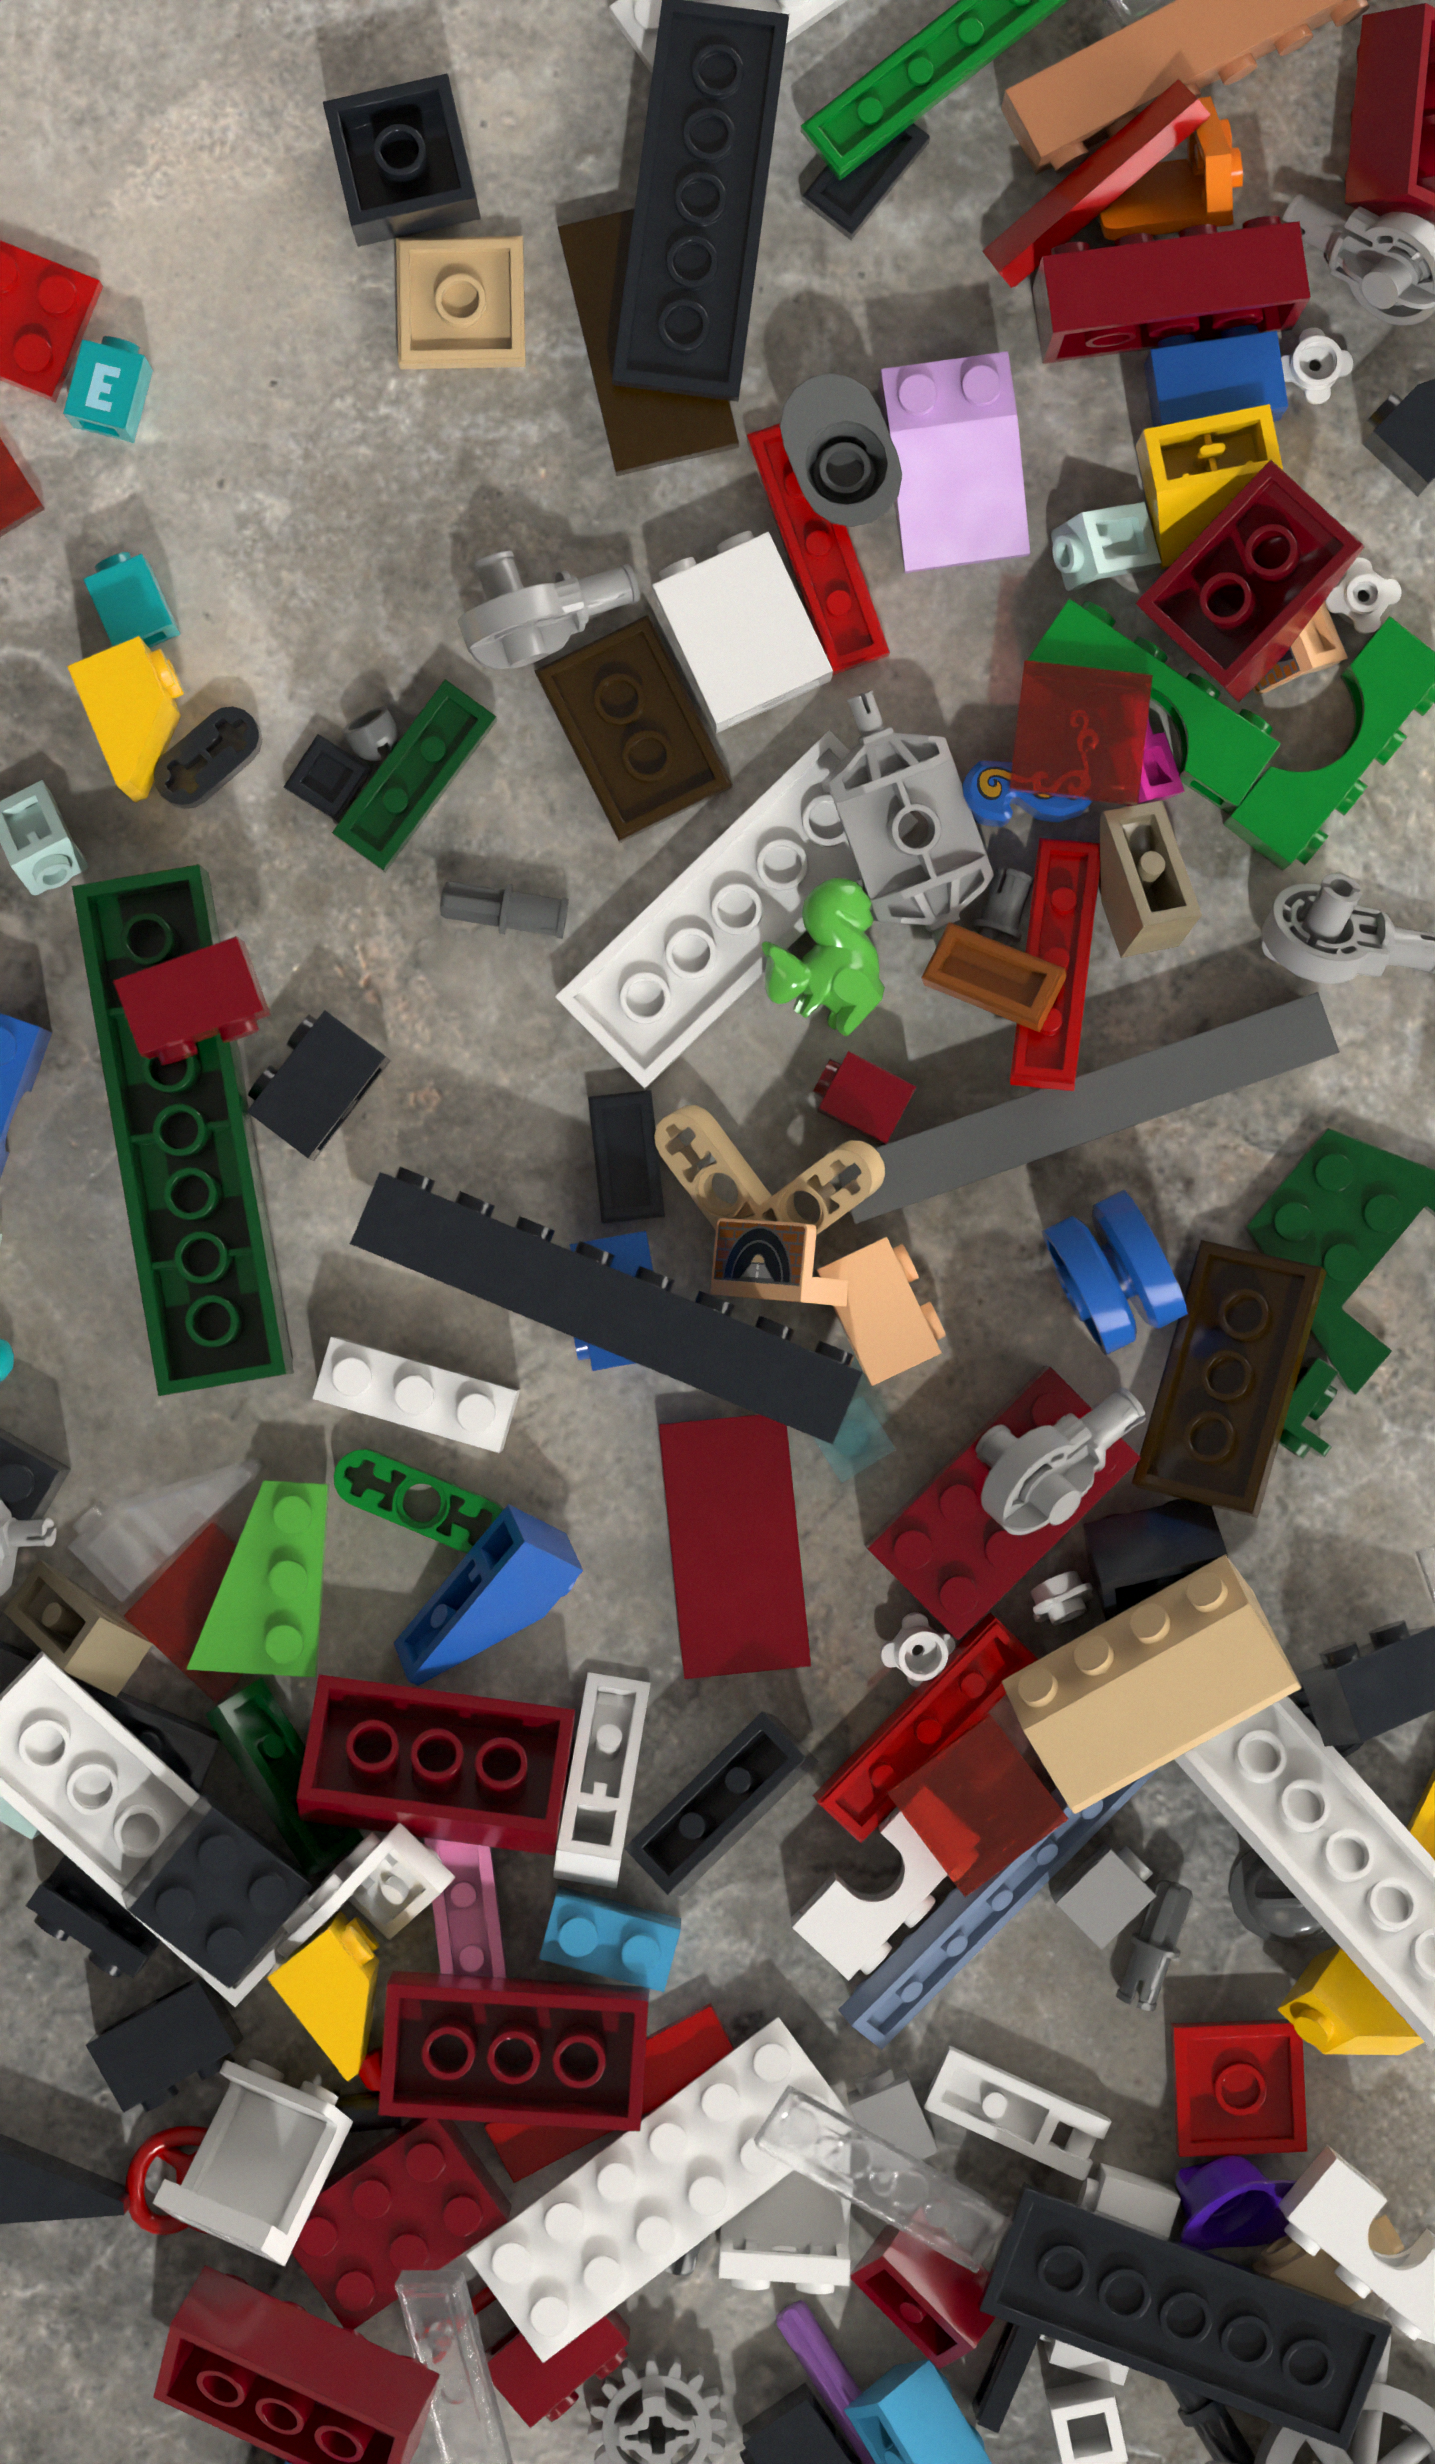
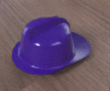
M1238 2155L1225 2156L1215 2161L1182 2168L1175 2177L1176 2185L1180 2193V2204L1187 2221L1180 2236L1182 2243L1207 2251L1215 2248L1252 2247L1270 2244L1282 2237L1288 2236L1284 2229L1290 2221L1287 2220L1278 2204L1297 2181L1269 2180L1249 2160Z

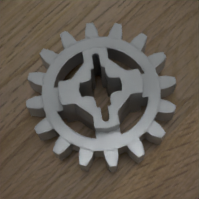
M648 2353L646 2368L637 2371L636 2367L629 2360L622 2362L623 2381L618 2382L609 2376L602 2380L601 2389L609 2399H592L590 2414L602 2421L588 2426V2441L604 2443L595 2452V2464H609L611 2462L613 2464H642L631 2458L624 2451L629 2449L636 2451L648 2461V2464H712L707 2453L713 2455H723L725 2440L719 2435L712 2433L727 2428V2414L721 2411H711L720 2402V2391L718 2387L708 2388L704 2391L700 2389L704 2381V2370L700 2367L693 2370L688 2376L682 2374L680 2356L674 2355L668 2368H659L655 2353ZM666 2388L681 2393L691 2404H680L667 2393ZM642 2389L643 2396L632 2409L621 2410L620 2415H616L623 2402L629 2396ZM650 2417H662L663 2425L666 2427L665 2436L653 2437V2431L649 2427ZM698 2438L688 2455L673 2463L672 2457L683 2444L695 2443V2439Z

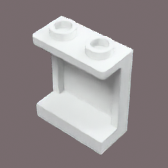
M745 531L732 536L717 546L718 555L699 564H696L693 557L673 563L660 571L659 575L662 580L652 585L654 599L658 607H661L706 704V712L716 734L824 685L832 679V667L769 532L755 538L751 531Z
M250 2059L246 2068L225 2060L219 2072L230 2080L229 2088L182 2184L178 2185L164 2179L153 2203L181 2222L285 2266L353 2121L335 2107L338 2096L316 2084L303 2081L298 2090L281 2083L285 2075L258 2060Z

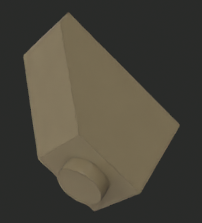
M1162 800L1103 811L1100 816L1101 902L1120 958L1179 947L1200 919L1202 913Z
M42 1560L38 1561L4 1610V1613L63 1671L115 1697L120 1693L131 1675L138 1669L142 1659L153 1645L123 1615Z

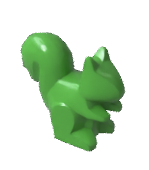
M832 878L819 884L811 891L804 901L802 918L804 927L816 944L800 960L771 942L766 941L761 945L766 957L765 990L769 999L774 1003L784 1004L797 997L793 1010L804 1018L810 1016L823 1004L830 1010L827 1017L828 1026L833 1030L837 1029L845 1037L849 1036L883 999L885 989L884 984L879 978L880 968L877 950L864 933L872 925L874 919L870 912L872 902L863 891L862 886L850 879Z

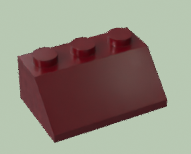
M1422 3L1362 15L1360 43L1356 52L1358 66L1355 98L1350 117L1352 130L1349 162L1345 173V204L1355 209L1360 206L1379 217L1389 212H1406L1435 222V7Z

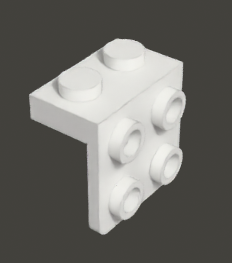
M400 1822L382 1840L371 1832L321 1882V1886L310 1898L308 1897L283 1923L282 1927L290 1935L277 1948V1951L287 1958L329 1919L346 1899L390 1940L438 1897L455 1876L442 1864L440 1857L432 1848L420 1843Z
M835 2138L721 2226L719 2278L731 2279L733 2287L745 2290L768 2289L770 2281L796 2283V2290L810 2294H829L834 2292L835 2285L849 2286L851 2259L848 2243L854 2151L850 2142L845 2139Z

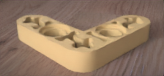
M685 1105L665 1116L657 1125L654 1135L656 1148L660 1156L715 1230L717 1221L720 1218L813 1224L816 1226V1235H818L876 1192L882 1185L885 1176L884 1162L878 1151L863 1141H848L828 1153L771 1196L718 1122L706 1109L696 1105ZM690 1127L696 1137L689 1145L685 1146L681 1143L678 1136L683 1133L684 1129ZM709 1154H712L715 1161L700 1170L696 1164L705 1159ZM855 1163L862 1173L857 1179L836 1192L834 1186L829 1181L846 1170L848 1166ZM715 1173H724L734 1180L738 1189V1197L735 1203L724 1202L716 1196L712 1186V1179ZM797 1191H806L817 1199L821 1211L817 1222L805 1220L797 1213L794 1207V1196Z

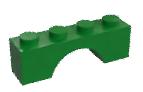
M1069 598L1025 662L1021 672L1067 704L1069 701L1079 704L1094 695L1110 691L1140 692L1144 697L1161 707L1176 728L1181 746L1179 768L1181 782L1230 815L1238 807L1281 744L1270 736L1273 732L1272 726L1260 716L1247 709H1241L1239 714L1218 701L1217 699L1221 695L1220 691L1201 676L1190 672L1185 678L1165 664L1168 660L1166 653L1152 642L1139 636L1132 642L1112 627L1116 623L1115 619L1098 605L1085 600L1080 606Z
M1390 616L1381 624L1340 676L1350 694L1354 709L1352 736L1342 756L1324 768L1308 772H1294L1270 766L1223 823L1224 826L1281 871L1291 865L1295 859L1304 866L1309 862L1329 836L1320 829L1323 823L1335 809L1344 816L1367 789L1368 785L1359 779L1374 759L1384 766L1405 741L1407 735L1399 730V727L1413 710L1423 717L1435 703V651Z

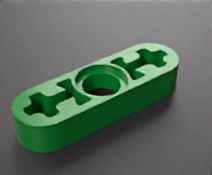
M358 1449L346 1454L338 1462L334 1471L335 1489L338 1495L348 1504L466 1554L475 1545L469 1541L472 1531L468 1527L453 1522L451 1535L439 1530V1526L450 1514L452 1495L465 1500V1503L457 1512L476 1518L482 1509L488 1510L493 1514L491 1524L504 1510L499 1503L372 1449ZM365 1460H369L375 1464L373 1475L389 1483L393 1482L394 1470L405 1474L406 1478L395 1490L392 1510L380 1505V1502L387 1495L385 1492L375 1488H367L362 1496L354 1493L355 1481L346 1476L348 1468L350 1466L359 1468L364 1464ZM427 1484L438 1492L441 1506L438 1514L433 1519L418 1521L410 1517L406 1512L404 1498L412 1486Z

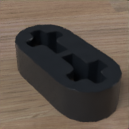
M233 706L223 707L211 713L165 753L157 763L154 780L160 795L174 807L182 809L196 808L205 803L258 755L263 742L260 727L252 715L241 708ZM226 722L234 728L241 726L243 723L247 725L248 728L242 734L243 740L247 745L242 750L237 752L234 748L228 746L214 758L211 757L209 753L223 740L221 733L218 731L221 725ZM205 758L208 763L194 776L195 782L199 785L198 788L190 794L183 788L177 789L172 793L169 787L175 782V778L170 772L173 767L180 764L188 770Z

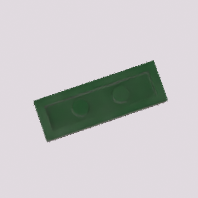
M445 679L335 827L332 834L386 873L498 721L497 716Z
M262 1677L205 1713L308 1877L322 1870L364 1840L357 1828L300 1821L297 1794L306 1746Z

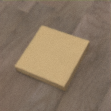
M523 236L396 238L398 365L400 369L526 367Z

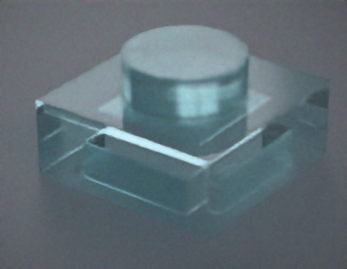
M862 1395L851 1401L833 1445L813 1437L841 1483L896 1450Z

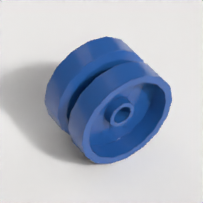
M1125 1190L1093 1205L1092 1220L1102 1244L1101 1246L1098 1245L1087 1226L1074 1216H1070L1042 1231L1044 1242L1056 1268L1055 1273L1075 1314L1085 1324L1093 1340L1104 1355H1108L1136 1341L1137 1326L1127 1302L1128 1299H1130L1145 1323L1155 1329H1159L1188 1314L1180 1287L1156 1237L1141 1211Z

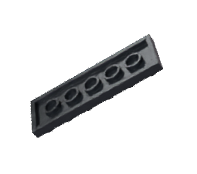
M662 0L612 385L739 402L789 14L686 0Z
M1023 2182L978 2302L979 2311L1346 2451L1348 2450L1393 2329L1387 2320Z

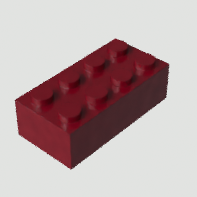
M1262 216L1245 221L1242 224L1243 229L1217 232L1216 225L1204 224L1179 231V238L1154 241L1152 234L1137 233L1116 239L1114 242L1115 246L1090 250L1089 244L1086 242H1071L1052 248L1051 255L1042 256L1032 288L1042 364L1156 349L1160 340L1177 335H1195L1196 343L1221 339V332L1245 325L1258 326L1259 333L1292 330L1311 298L1300 221L1281 223L1279 216Z
M1043 1366L864 1544L889 1572L958 1641L1141 1459L1122 1438L1114 1442L1105 1450V1467L1098 1472H1094L1095 1477L1092 1487L1081 1497L1075 1512L1061 1524L1053 1525L1048 1523L1031 1533L1014 1535L1004 1529L984 1510L981 1501L982 1490L992 1468L977 1458L976 1447L988 1430L997 1425H1004L1010 1430L1012 1435L1019 1439L1036 1428L1048 1425L1054 1426L1060 1418L1066 1417L1068 1414H1073L1078 1419H1081L1093 1410L1050 1366Z
M319 1674L297 1794L300 1821L389 1833L400 1822L415 1837L556 1856L574 1735L575 1709Z
M393 1971L388 1980L386 1990L379 2115L640 2132L650 1989L629 1985Z
M205 2265L170 2324L153 2398L293 2464H410L419 2446L441 2374L426 2368L423 2363L411 2356L398 2355L368 2341L362 2334L353 2329L340 2328L308 2313L297 2303L277 2299L251 2287L245 2280L236 2275L223 2274Z

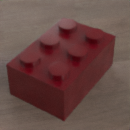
M414 2117L404 2124L402 2129L395 2130L325 2180L291 2253L342 2327L354 2330L506 2224L509 2220L512 2205L453 2120Z

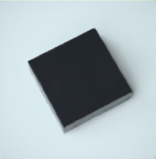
M317 734L285 783L284 788L339 823L373 770L362 761Z

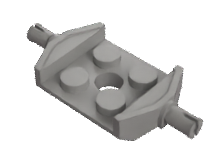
M870 690L858 694L859 696L847 699L859 733H861V737L858 738L860 744H857L821 782L824 792L831 793L866 893L872 902V910L870 912L874 921L925 925L927 931H931L937 947L948 922L954 924V922L960 920L958 913L985 890L994 874L972 812L963 797L962 783L946 738L894 733L892 727L884 728L873 696L874 692ZM910 811L921 813L927 820L929 827L926 840L916 848L906 846L901 841L898 833L900 820Z

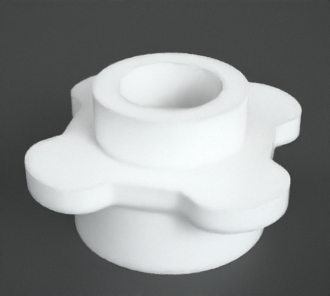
M1319 328L1305 329L1300 334L1299 345L1292 354L1281 357L1285 382H1293L1304 391L1305 399L1311 404L1326 402L1331 395V386L1339 377L1347 376L1353 368L1351 354L1346 350H1341L1338 344L1326 337ZM1314 360L1318 361L1321 365L1320 370L1316 372L1309 368V363Z
M1356 558L1347 570L1346 576L1340 585L1335 587L1327 597L1325 604L1330 612L1338 613L1346 622L1353 624L1357 632L1371 634L1380 627V616L1385 609L1400 600L1401 587L1396 580L1384 579L1374 572L1369 560ZM1361 590L1366 591L1369 594L1368 601H1360L1357 597L1358 592Z
M1070 1571L1048 1579L1036 1586L1030 1592L1036 1604L1033 1607L1035 1621L1041 1622L1050 1619L1051 1624L1055 1626L1071 1621L1087 1611L1085 1603L1093 1598L1091 1583L1082 1584L1077 1571Z
M913 1612L903 1618L902 1629L896 1637L881 1646L880 1659L887 1667L899 1668L907 1676L908 1682L912 1686L918 1687L923 1681L930 1680L942 1672L947 1663L948 1655L955 1649V1641L950 1634L946 1632L938 1633L931 1628L924 1614ZM915 1645H922L923 1647L919 1655L912 1653Z

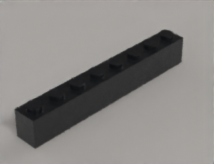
M399 1166L395 1178L379 1172L351 1239V1245L822 1441L834 1444L863 1372L850 1367L855 1357L854 1354L820 1340L814 1352L790 1342L795 1330L762 1316L758 1317L754 1327L730 1317L735 1305L702 1291L698 1292L694 1302L670 1292L675 1282L671 1278L642 1266L638 1267L635 1277L611 1268L615 1257L613 1254L581 1241L578 1242L575 1252L551 1243L555 1230L519 1216L515 1227L491 1218L495 1205L459 1191L454 1203L431 1193L435 1184L434 1180Z

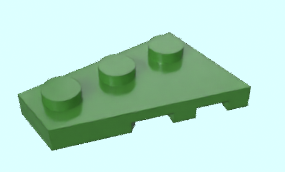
M263 1480L186 1670L314 1678L317 1676L330 1484Z

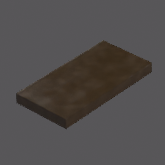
M634 209L558 226L560 242L616 477L739 448L737 431L728 400L612 385Z
M1204 1240L1200 1241L1184 1297L1188 1314L1178 1319L1139 1455L1141 1459L1137 1462L1131 1484L1137 1488L1258 1518L1327 1272L1322 1267Z

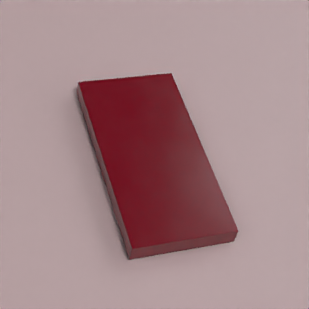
M760 1414L659 1424L684 1679L811 1667L787 1426Z

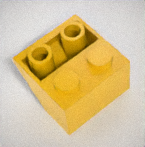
M1270 404L1143 429L1135 447L1153 534L1161 559V570L1167 569L1270 460L1283 470Z

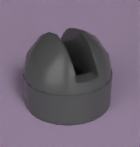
M385 706L372 709L360 715L345 726L342 731L353 751L367 761L381 760L377 748L384 745L391 753L399 739L396 723Z

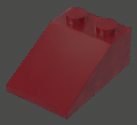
M1270 460L1135 604L1239 703L1286 654L1365 547L1279 466Z

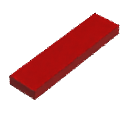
M1178 79L983 249L982 252L1011 288L1013 286L1016 287L1039 267L1042 256L1051 255L1052 248L1069 241L1207 121L1210 113L1200 100Z
M780 423L747 434L746 440L804 606L832 667V676L888 657L890 651L846 526L833 524L815 513L804 497L783 446Z
M1039 837L1025 953L1065 968L1067 977L1040 1032L1018 1023L1016 1024L1010 1085L1065 1091L1075 1090L1101 869L1100 843Z
M990 1612L948 1655L947 1663L942 1672L930 1680L923 1681L812 1796L853 1837L862 1843L1004 1697L1006 1690L1002 1680L1039 1659Z
M711 2002L647 2036L642 2115L662 2105L735 2049ZM485 2122L484 2128L513 2183L614 2131Z

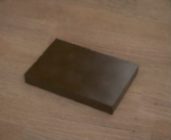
M649 615L534 671L619 844L733 788V784Z

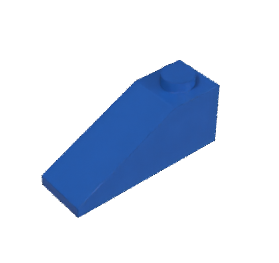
M508 1504L394 1641L393 1644L408 1682L419 1686L544 1618L557 1601L571 1591L576 1579L583 1572V1568L567 1534Z

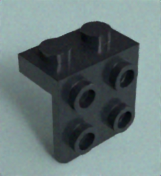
M67 1855L63 1856L53 1873L38 1886L26 1904V1907L37 1913L34 1922L43 1931L61 1941H67L69 1936H71L91 1950L87 1957L94 1965L114 1977L119 1978L124 1972L134 1978L145 1966L161 1942L157 1936Z

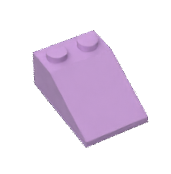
M1008 351L881 369L878 383L881 413L898 453L902 470L899 496L894 504L904 573L1030 556L1018 417Z

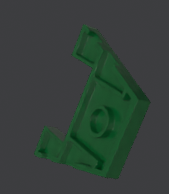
M1327 1128L1324 1129L1260 1206L1244 1228L1260 1253L1319 1266L1327 1272L1310 1334L1318 1347L1323 1350L1333 1368L1339 1372L1337 1377L1343 1387L1352 1395H1356L1390 1355L1392 1350L1346 1313L1342 1306L1423 1208L1435 1217V1169Z

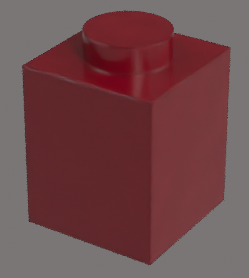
M848 1051L842 1064L829 1059L812 1092L823 1098L817 1112L883 1146L887 1144L916 1086Z

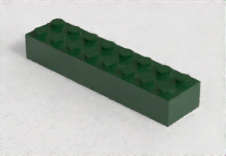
M200 864L72 886L158 1396L293 1374L294 1369L251 1117L247 1112L249 1105L238 1041L234 1040L223 1043L220 1034L196 1042L198 1053L183 1060L161 1065L158 1056L147 1059L139 1054L114 984V980L221 942L209 873Z

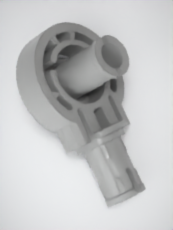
M1298 194L1291 201L1283 216V223L1300 221L1302 240L1327 254L1329 268L1332 269L1330 274L1349 283L1354 297L1370 314L1384 322L1406 326L1420 323L1435 312V222L1406 212H1389L1379 217L1360 206L1347 219L1338 213L1320 206V204L1308 199L1303 194ZM1423 274V281H1420V276Z
M503 551L489 555L475 563V571L478 572L488 601L465 612L457 621L468 652L471 653L474 660L479 664L493 670L509 667L518 668L537 662L561 650L569 640L570 635L584 631L589 616L627 604L638 603L640 600L639 586L632 568L626 563L618 568L582 579H577V577L569 575V572L564 570L556 573L555 583L523 588L513 560V552Z
M1332 873L1325 876L1321 885L1297 884L1284 889L1278 894L1263 924L1261 946L1264 954L1270 960L1279 962L1296 976L1319 983L1337 984L1347 982L1355 978L1357 974L1381 977L1386 965L1412 968L1435 974V933L1394 926L1387 913L1381 912L1379 909L1361 907L1358 902L1362 897V893H1359L1361 888L1357 882L1346 875ZM1298 915L1301 917V919H1304V921L1298 922Z
M1119 1387L1081 1419H1078L1073 1414H1068L1066 1417L1060 1418L1054 1426L1048 1425L1036 1428L1019 1439L1012 1435L1010 1430L1004 1425H997L988 1430L976 1447L977 1458L992 1468L982 1490L981 1501L984 1510L1004 1529L1014 1535L1031 1533L1048 1523L1057 1525L1066 1521L1078 1508L1081 1497L1092 1487L1095 1477L1094 1472H1098L1105 1467V1450L1124 1434L1146 1420L1144 1416L1145 1411L1140 1402L1129 1390Z

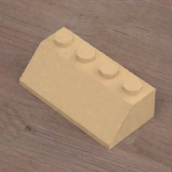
M1226 1554L1002 1680V1684L1025 1735L1074 1814L1301 1689L1253 1590Z

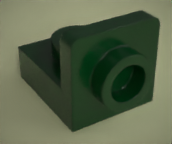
M1308 1357L1299 1370L1279 1441L1281 1446L1301 1459H1304L1309 1451L1316 1456L1325 1458L1332 1446L1302 1425L1308 1416L1316 1421L1331 1404L1338 1391L1331 1386V1383L1339 1372L1319 1357Z

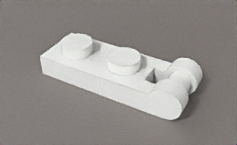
M950 2045L946 2049L922 2102L923 2108L1080 2180L1086 2179L1093 2164V2161L1088 2157L1097 2138H1105L1112 2122L1108 2117L1091 2108L1071 2102ZM1059 2121L1073 2127L1066 2146L1050 2141Z

